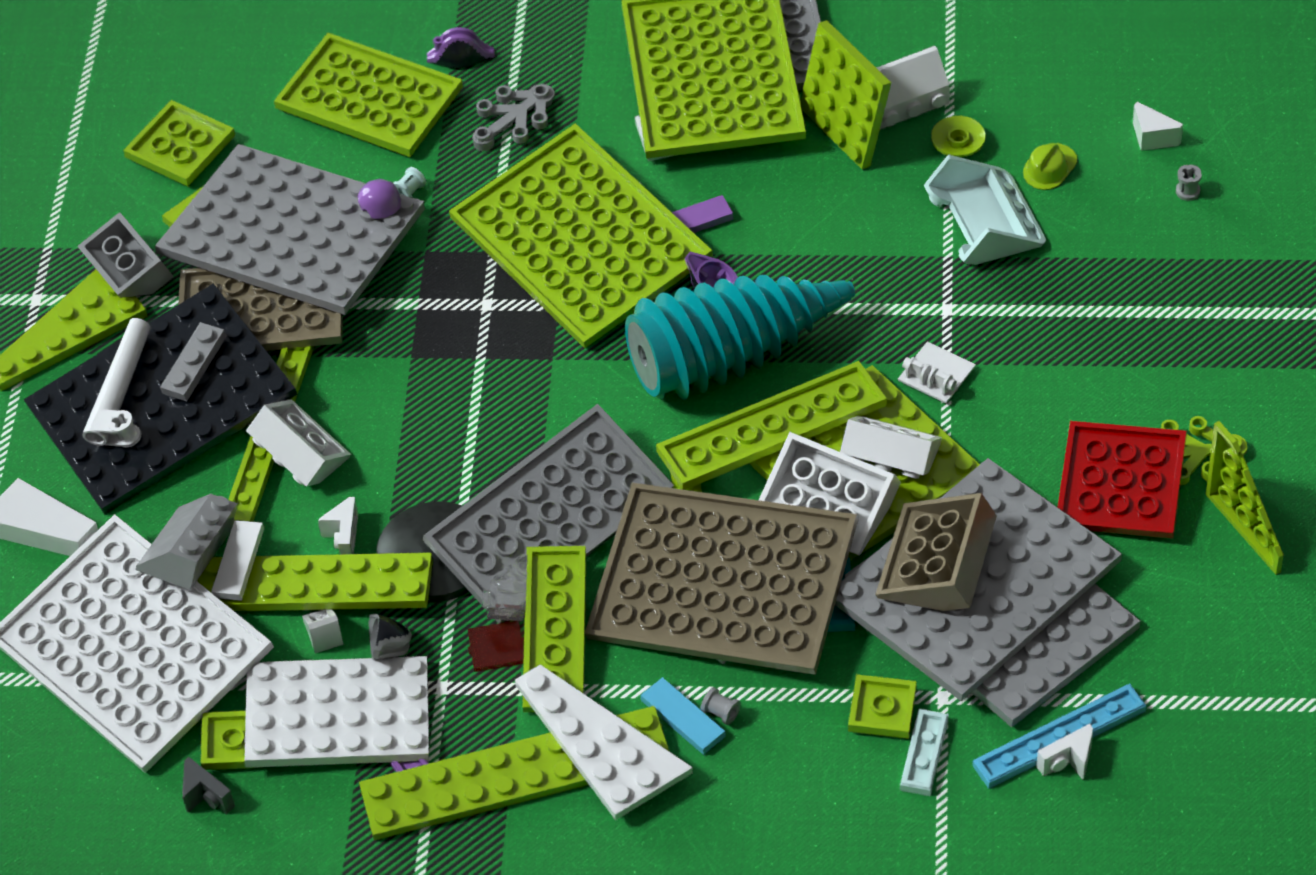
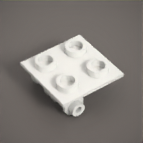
M926 342L915 357L911 359L905 358L902 364L905 370L898 378V381L947 404L976 364L932 343Z

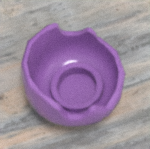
M375 179L367 182L360 189L357 196L361 210H366L370 217L374 219L391 216L401 207V198L397 187L392 182L384 179Z

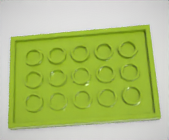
M327 33L274 100L275 108L411 157L460 92L463 84L459 78Z

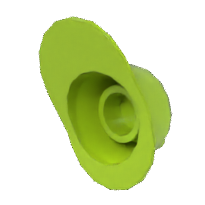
M1059 143L1041 145L1031 153L1029 160L1026 162L1023 169L1024 179L1033 188L1040 190L1053 189L1059 186L1074 169L1077 163V155L1067 145Z

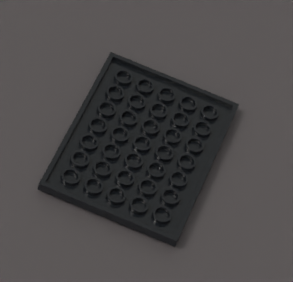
M214 283L148 323L151 329L120 407V410L128 411L132 415L133 424L141 430V439L134 446H98L87 442L82 436L121 340L24 399L27 407L104 515L251 424L265 404L290 400L298 395L295 387ZM199 323L224 329L227 337L189 399L184 401L163 394L160 386Z

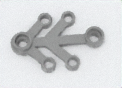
M538 84L530 90L511 91L509 86H499L496 89L498 102L507 103L510 100L525 101L520 104L492 105L491 101L487 99L480 100L476 104L479 116H504L488 128H477L472 136L473 144L479 151L490 150L495 144L494 136L514 121H516V127L512 130L513 141L518 144L527 142L529 139L527 112L535 107L536 112L531 117L532 126L535 129L546 128L548 125L546 107L550 106L554 99L553 88L546 84Z

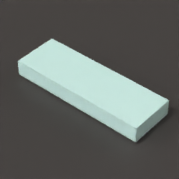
M923 709L918 710L900 783V791L931 796L949 714Z

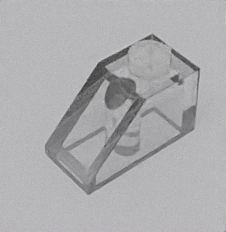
M520 555L491 579L489 590H483L482 608H487V619L523 621L526 610L527 555Z

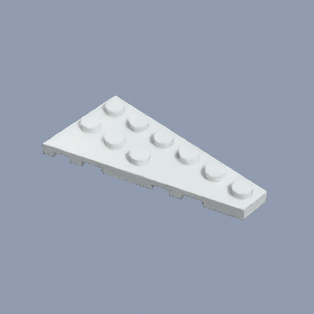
M542 665L515 679V685L615 820L693 773V768Z

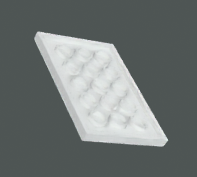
M427 656L394 657L379 660L361 658L258 662L247 672L245 768L419 761V759L429 761Z

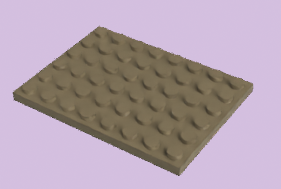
M632 483L585 630V636L590 640L816 675L857 527V514Z

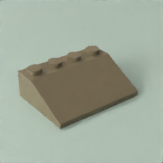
M976 493L904 503L875 594L877 598L941 611L970 608L997 517L983 494Z

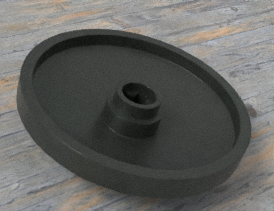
M437 501L410 507L399 513L386 525L378 540L377 554L432 553L434 560L428 603L452 600L469 592L423 541V536L462 507V505Z

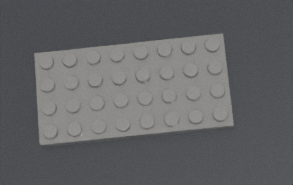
M596 404L423 536V541L500 625L525 606L527 547L586 546L587 557L616 535L632 483L673 488L674 485L613 419Z

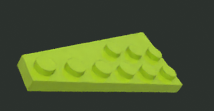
M95 269L0 355V391L126 328L130 319H143L147 317L146 309L136 296L120 298L97 269Z

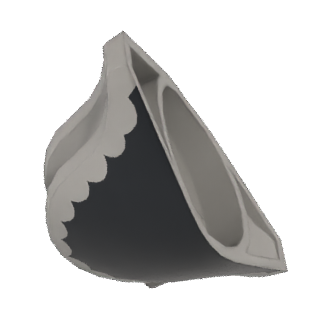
M379 614L370 615L368 624L372 659H390L406 654L409 651L411 631L389 617Z

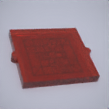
M519 620L468 629L470 642L468 653L472 654L474 672L524 664V638L521 637Z

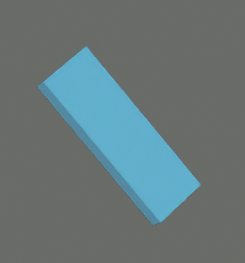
M663 677L641 694V701L646 706H655L657 715L703 755L725 738V731Z

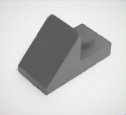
M190 757L184 760L182 797L186 811L190 812L204 799L211 808L216 809L218 807L225 814H228L235 807L231 790Z

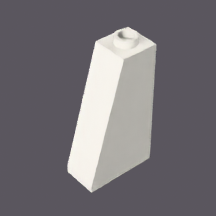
M19 478L0 496V539L71 556L98 531L96 522Z

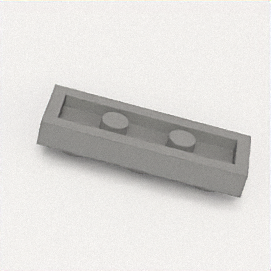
M199 323L160 386L163 394L184 401L189 399L227 337L224 329Z

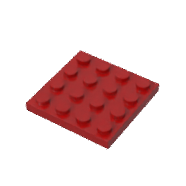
M1070 421L1057 508L1089 531L1173 539L1187 431Z

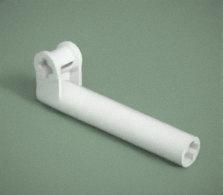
M130 319L83 431V438L93 445L131 447L141 439V430L133 424L132 415L128 411L120 410V407L151 329L150 325L142 319Z

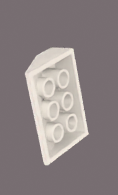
M789 432L759 500L857 514L858 523L850 552L860 556L889 510L901 481L895 474Z

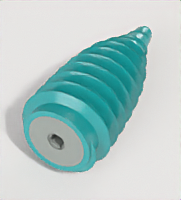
M760 275L756 278L755 283L746 276H739L734 284L727 279L717 280L714 287L707 283H699L695 287L694 292L682 287L676 291L674 297L662 292L656 297L655 302L642 298L637 302L634 314L629 315L625 322V336L630 359L640 383L649 395L662 400L666 393L674 391L680 399L686 400L689 396L690 384H693L699 392L705 393L708 388L709 377H712L718 385L723 386L726 383L727 370L729 369L734 375L742 378L745 374V362L748 360L755 368L761 369L766 351L773 358L778 359L781 355L782 342L786 340L792 347H795L798 342L797 333L804 328L811 332L814 322L822 317L826 318L828 313L850 302L851 298L855 297V289L850 281L846 282L845 280L811 283L804 279L799 284H795L786 276L780 277L775 282L767 275Z

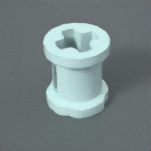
M409 167L406 169L405 175L399 181L393 182V184L397 187L399 194L412 198V194L418 188L425 186L426 179L418 169Z

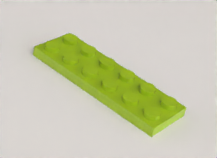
M586 546L527 547L523 667L524 675L535 667L542 665L583 694ZM523 696V712H535Z

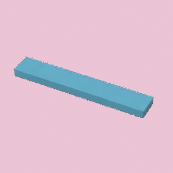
M1129 683L973 760V767L988 789L1036 766L1038 750L1088 724L1093 727V738L1145 712L1146 704Z

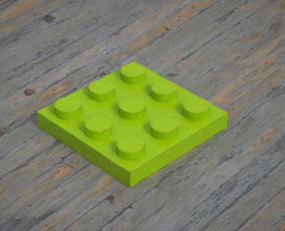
M171 100L123 151L125 158L189 186L234 138L235 131L234 128Z

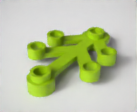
M1201 416L1191 418L1189 424L1190 433L1195 436H1203L1212 442L1213 429L1207 426L1206 419ZM1165 420L1161 424V429L1171 428L1179 430L1178 423L1174 420ZM1187 434L1184 459H1189L1183 465L1182 474L1186 476L1181 477L1180 485L1187 484L1190 480V475L1207 456L1211 455L1212 443L1204 444ZM1232 434L1237 440L1244 456L1247 452V442L1241 436ZM1210 461L1202 465L1201 476L1206 481H1208V472L1206 470H1209Z

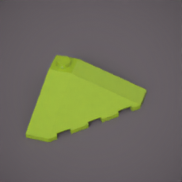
M1218 421L1214 423L1206 496L1277 575L1281 573L1282 550L1240 446L1233 435Z

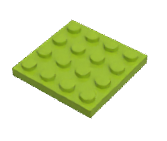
M826 20L818 23L800 100L801 110L861 169L870 167L892 82Z

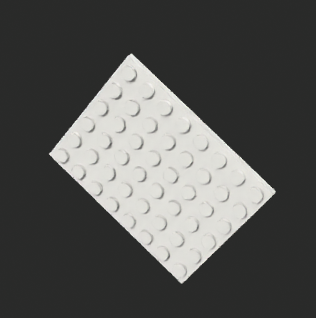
M113 515L0 622V649L140 770L146 773L202 718L203 713H207L274 646L269 639L197 581L192 589L188 590L137 571L136 565L152 544L116 515Z

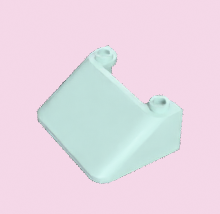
M948 155L924 184L927 193L930 195L929 199L934 205L941 207L945 204L951 209L968 244H963L959 249V257L966 264L978 265L1039 248L1046 241L1015 180L1003 168Z

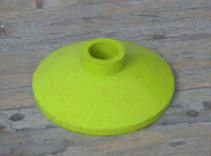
M951 116L942 119L934 126L931 138L934 147L942 154L966 157L978 152L985 142V131L979 122L970 117Z

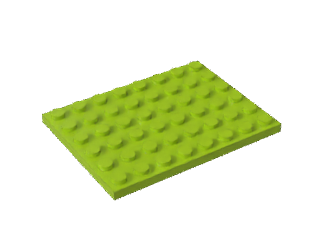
M621 0L646 159L806 139V130L779 0Z
M576 123L449 210L450 218L584 348L623 322L629 315L634 314L636 304L640 299L647 298L653 300L660 293L666 291L690 274L685 262V257L690 251L713 257L712 250Z

